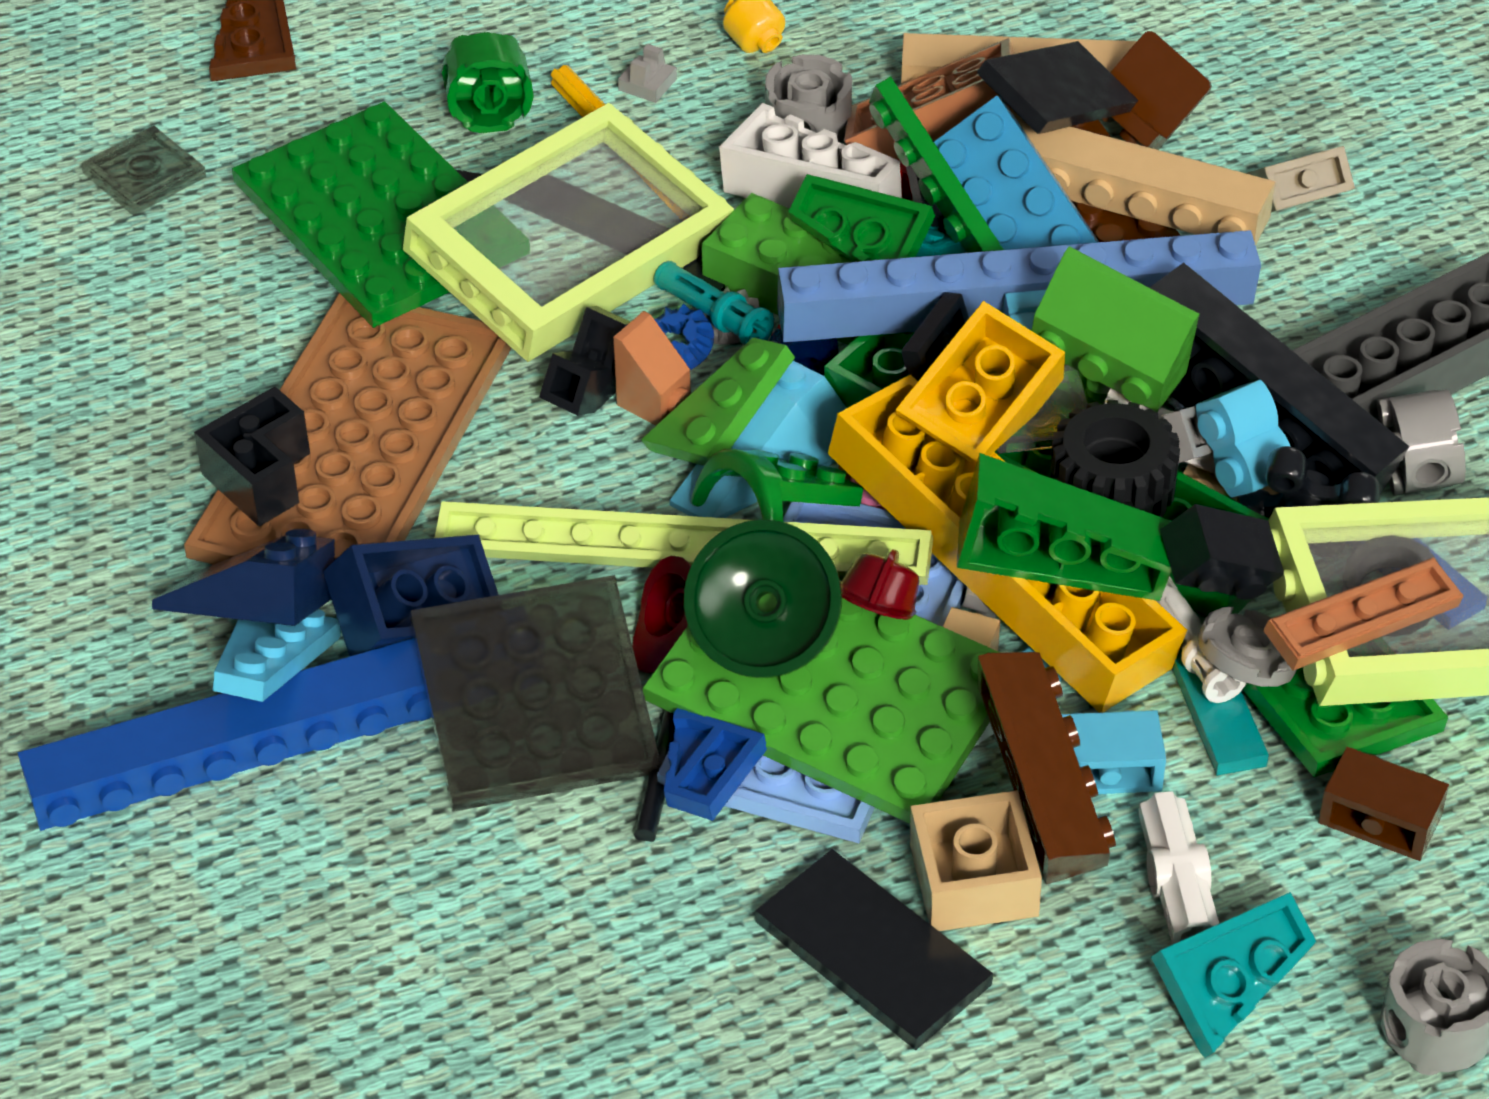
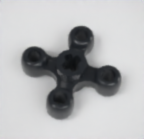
M1282 446L1270 453L1265 472L1268 486L1278 492V494L1271 495L1269 492L1259 489L1253 493L1238 496L1236 502L1270 519L1274 509L1277 507L1379 503L1380 486L1378 480L1373 475L1365 472L1350 473L1343 478L1341 484L1332 486L1331 480L1326 475L1317 471L1307 470V459L1301 450L1295 447ZM1346 543L1308 546L1312 556L1320 559H1333L1343 552Z

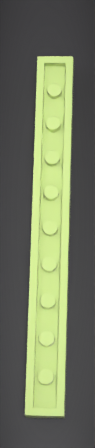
M442 501L434 538L479 535L486 558L654 568L660 560L671 555L683 557L692 565L702 548L717 534L736 524L752 520ZM785 522L807 532L823 546L834 562L840 580H843L860 554L870 553L886 557L894 549L899 552V563L904 564L918 574L919 585H928L933 547L931 530Z

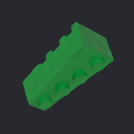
M979 453L959 521L957 568L1160 601L1172 571L1160 529L1170 523L1171 520Z

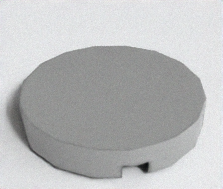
M1222 607L1208 614L1198 633L1199 648L1207 660L1220 671L1241 682L1260 687H1278L1292 680L1297 669L1292 671L1263 631L1271 617L1261 612L1247 609L1244 615L1231 614L1234 607Z

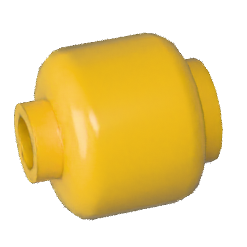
M771 0L728 1L724 8L723 28L745 53H753L758 50L768 53L781 43L783 38L781 34L785 28V16Z

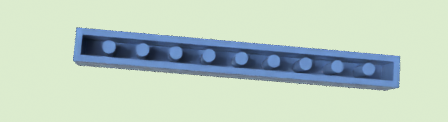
M1248 230L778 268L777 309L783 342L916 332L944 293L962 294L970 318L983 301L1003 313L1005 293L1047 290L1057 266L1069 246L1147 287H1151L1184 262L1234 304L1247 305L1254 304L1261 262L1252 232Z

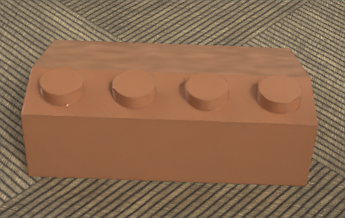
M1009 38L898 85L899 90L932 140L936 141L998 95L979 76L977 71L987 59L1015 54L1013 45ZM870 98L852 105L851 117L847 119L844 139L846 145L857 142L892 158L899 159L894 149V139L886 128L881 129L872 118L869 110ZM1006 103L1010 111L1013 112L1014 110Z

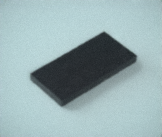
M1079 41L987 59L977 71L979 76L1037 134L1128 113L1139 101Z
M833 849L755 910V922L915 1050L992 985L993 973Z

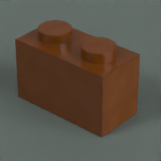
M1346 747L1324 790L1318 823L1421 861L1442 817L1449 784L1434 779L1427 774L1418 773L1385 761L1375 755Z

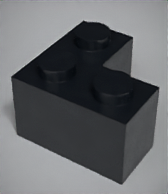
M277 387L267 390L194 432L202 475L259 527L299 504L294 463L310 454L305 414L301 408Z

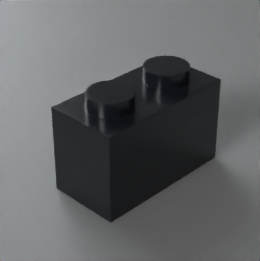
M1194 504L1160 529L1175 584L1198 588L1203 592H1218L1247 600L1262 595L1266 591L1267 586L1284 574L1268 520Z

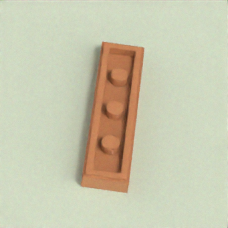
M1433 557L1268 620L1263 631L1292 671L1454 609L1459 606L1464 595Z

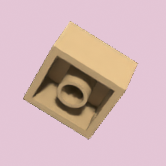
M1018 790L911 806L910 848L928 922L938 931L1039 917L1042 876Z

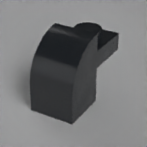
M598 306L586 307L573 350L552 353L539 398L577 416L595 413L616 393L613 337L627 326L630 321Z

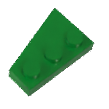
M809 174L806 175L788 211L792 222L852 262L916 257L935 218L933 208L930 205Z

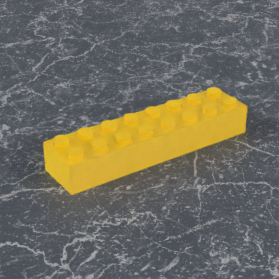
M911 374L837 413L828 455L906 529L931 530L933 535L932 554L975 593L1035 652H1040L1041 658L1050 667L1054 666L1056 672L1099 713H1104L1173 668L1187 629L1156 600L957 568L959 521L976 465L896 414V408L918 382ZM995 452L990 455V457L1004 461Z

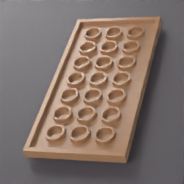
M339 293L280 388V391L301 408L305 414L310 454L294 463L299 504L259 527L221 491L217 490L184 544L186 558L214 565L284 536L287 531L294 529L313 530L316 532V537L335 539V560L351 545L405 541L508 356L511 347L480 320L422 307L415 308L373 328Z

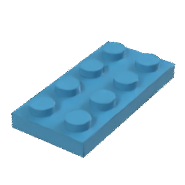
M997 95L934 141L1004 250L1099 242L1000 96Z

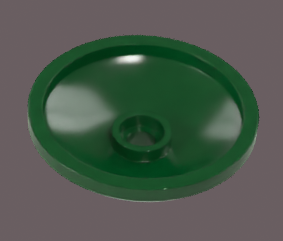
M776 520L746 521L717 534L696 556L689 570L684 589V610L687 624L699 647L710 659L723 668L738 675L752 678L780 677L809 664L830 642L838 626L842 609L841 582L838 571L829 554L807 532L791 524ZM766 594L775 595L777 600L776 607L770 612H762L759 608V600Z

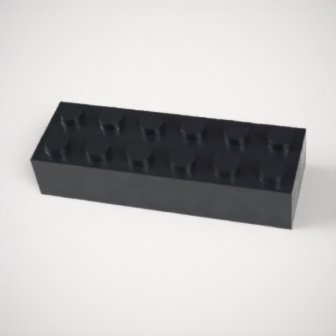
M1184 262L1149 287L1199 313L1187 372L1170 394L1185 408H1190L1237 386L1262 380L1273 397L1278 414V426L1285 434L1290 446L1301 450L1305 454L1308 463L1307 470L1317 471L1326 475L1331 480L1332 486L1341 484L1343 478L1350 473H1369L1378 480L1381 495L1408 451L1409 445Z

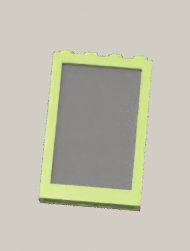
M607 103L408 216L406 219L403 250L523 359L530 362L577 333L586 307L598 306L611 312L655 285L654 276L656 270L663 262L673 261L682 268L702 256V243L734 211V208L722 196L717 195L697 178L690 169L683 166L670 155L661 144L655 142L637 127L629 117L623 115L612 104Z
M1489 497L1277 507L1274 509L1269 519V524L1284 574L1273 582L1275 596L1279 601H1282L1286 613L1433 557L1464 595L1459 606L1304 666L1305 680L1308 685L1313 687L1319 706L1489 695Z

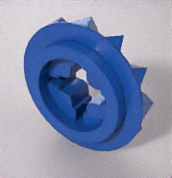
M685 304L680 309L675 310L665 307L663 314L656 319L654 318L665 335L667 332H673L674 334L683 333L688 345L675 340L671 343L690 370L700 365L707 358L714 344V330L710 321L700 309L697 311L691 310Z

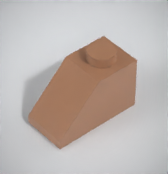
M642 311L613 337L617 405L657 425L692 393L690 368L652 315Z

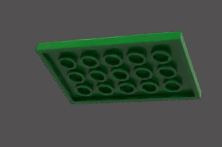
M385 101L232 168L234 183L373 328L450 293L403 250L406 219L408 216L465 185L468 181ZM494 207L455 228L461 236L498 269L530 255L529 240Z

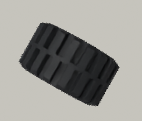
M1107 400V404H1099L1097 401L1088 403L1085 410L1080 408L1074 409L1069 412V419L1062 418L1057 425V432H1054L1052 442L1050 478L1163 517L1166 514L1167 507H1170L1174 500L1180 455L1179 438L1177 433L1172 432V425L1167 419H1158L1156 411L1150 408L1146 410L1140 409V404L1129 402L1128 405L1118 404V400Z

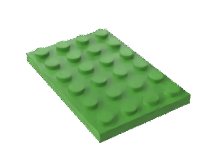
M766 594L759 600V608L762 612L772 611L777 604L776 597L773 594ZM842 598L839 623L830 642L814 660L797 671L773 678H752L733 673L718 665L703 652L687 626L644 685L643 695L645 701L673 714L677 708L704 717L709 716L763 733L767 748L763 756L910 824L911 806L939 802L990 723L978 689V656L986 653L1001 652L917 615H914L909 620L895 619L866 610Z

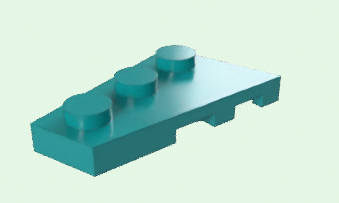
M1289 892L1166 947L1152 955L1151 959L1199 1052L1206 1058L1218 1049L1225 1041V1037L1240 1022L1244 1021L1265 994L1284 978L1317 941L1294 897Z

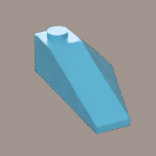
M792 361L731 449L767 451L778 455L781 460H789L790 453L805 454L819 459L818 466H830L836 462L828 455L837 413L847 409V407L825 376ZM696 464L670 499V506L688 516L726 518L756 503L757 499L752 488L743 477L723 476L712 488L706 502L702 506L696 507L690 502L698 476L704 467L703 465Z

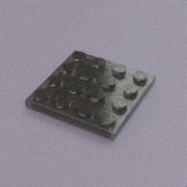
M615 575L411 610L410 621L452 812L648 776L650 771L661 768Z

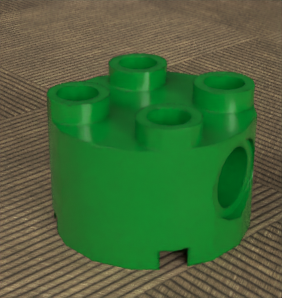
M483 32L469 36L461 35L453 39L441 69L451 115L454 119L456 117L461 121L464 128L476 133L506 131L514 127L515 120L519 119L521 115L524 119L529 113L534 98L526 57L519 47L516 38L511 35Z

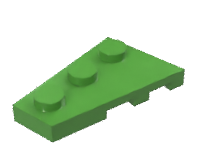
M751 338L646 434L641 441L652 452L704 466L716 452L731 449L795 356L787 345Z

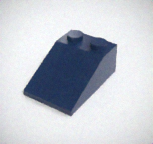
M308 529L287 531L284 536L193 573L152 599V609L295 626L332 600L323 571L335 561V539L316 537V532Z
M479 535L351 545L323 571L349 656L504 612Z

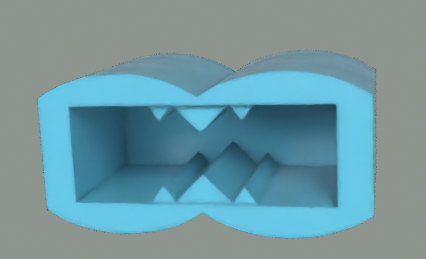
M1257 380L1243 384L1196 404L1199 432L1213 450L1216 478L1227 494L1232 498L1253 493L1268 486L1265 472L1270 453L1276 448L1290 446V443L1278 426L1277 409L1273 397L1264 382Z

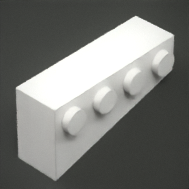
M762 103L719 146L724 193L741 196L745 199L753 193L790 208L807 174L902 198L899 160L857 142L844 145L838 142L837 134L829 130L823 129L816 133L804 128L803 119L791 114L785 117V119L775 115L774 107Z

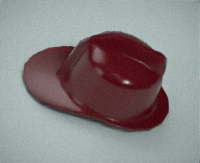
M892 549L886 557L870 553L860 554L843 580L840 581L842 598L866 610L902 620L912 619L917 612L915 604L919 588V576L912 569L899 563V552Z
M671 555L660 560L651 570L644 584L641 609L632 645L635 666L643 673L653 674L688 626L684 610V589L691 564L683 557Z

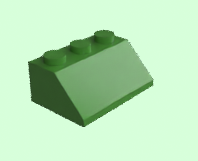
M1069 246L1064 252L1036 310L1032 331L1065 351V364L1080 371L1087 379L1100 382L1123 394L1130 402L1144 405L1158 412L1187 372L1199 313Z

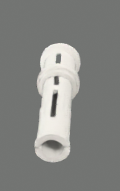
M1169 576L1162 598L1157 602L1187 629L1181 645L1182 663L1190 673H1194L1203 683V694L1210 702H1226L1238 695L1246 683L1223 673L1207 660L1200 650L1198 643V633L1202 626L1201 620L1186 599L1183 598Z

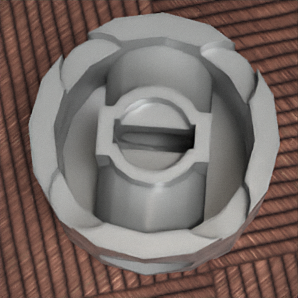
M802 54L793 56L792 64L782 67V61L773 65L766 74L765 104L774 107L775 115L783 119L790 114L803 119L804 128L816 133L823 129L836 133L837 140L840 142L845 138L847 119L851 117L852 76L849 71L847 75L842 72V64L835 59L821 55Z
M1448 389L1431 390L1377 400L1379 422L1410 446L1389 480L1393 496L1451 487L1456 484H1462L1465 481L1464 444L1458 443L1456 432L1461 430L1454 400Z
M1433 939L1421 941L1402 951L1395 960L1393 970L1389 974L1381 1009V1028L1387 1043L1404 1060L1410 1062L1411 1067L1415 1071L1425 1075L1468 1069L1489 1053V958L1481 951L1469 945L1466 952L1459 948H1452V940Z

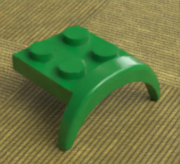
M724 449L712 455L704 465L696 481L690 502L696 507L702 506L706 502L712 488L723 476L743 477L756 496L762 520L783 522V501L860 507L864 488L847 480V472L833 467L818 466L819 459L809 455L790 453L789 460H781L778 455L762 450Z

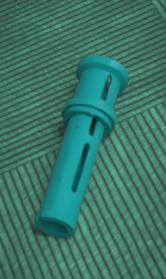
M673 261L663 262L656 270L654 283L658 288L669 292L698 310L700 309L704 314L711 317L714 327L719 331L734 333L739 336L741 343L744 345L751 338L768 341L774 329L775 318L773 313L766 308H754L738 292L724 293L703 279L677 266Z

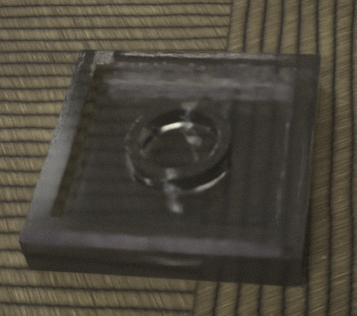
M151 126L81 163L83 174L133 216L206 178L205 167L155 126Z

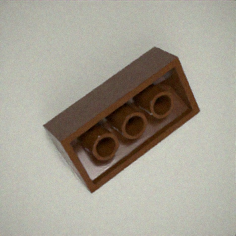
M1004 652L979 655L978 689L1013 791L1018 790L1034 851L1045 883H1054L1108 866L1110 858L1109 848L1116 846L1115 837L1107 816L1097 817L1091 798L1098 796L1097 786L1089 765L1079 766L1073 748L1080 746V739L1072 716L1062 717L1056 699L1063 697V692L1054 666L1045 668L1040 652Z

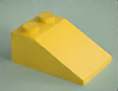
M983 301L896 408V414L976 465L979 453L990 456L1036 415L1063 381L1065 351Z

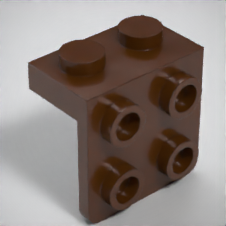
M1147 31L1110 72L1139 101L1130 112L1111 117L1123 127L1119 135L1126 142L1159 150L1210 92L1212 85L1202 73L1160 36L1152 31ZM1111 117L1103 118L1102 120L1107 122Z

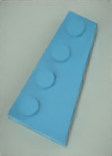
M320 609L295 626L238 619L214 671L213 691L263 702L338 641L341 634L338 619L325 616V612Z

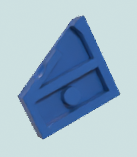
M677 708L673 714L675 726L674 741L670 742L668 753L670 769L666 772L664 784L666 803L669 807L713 821L766 752L765 735L709 716L704 717Z

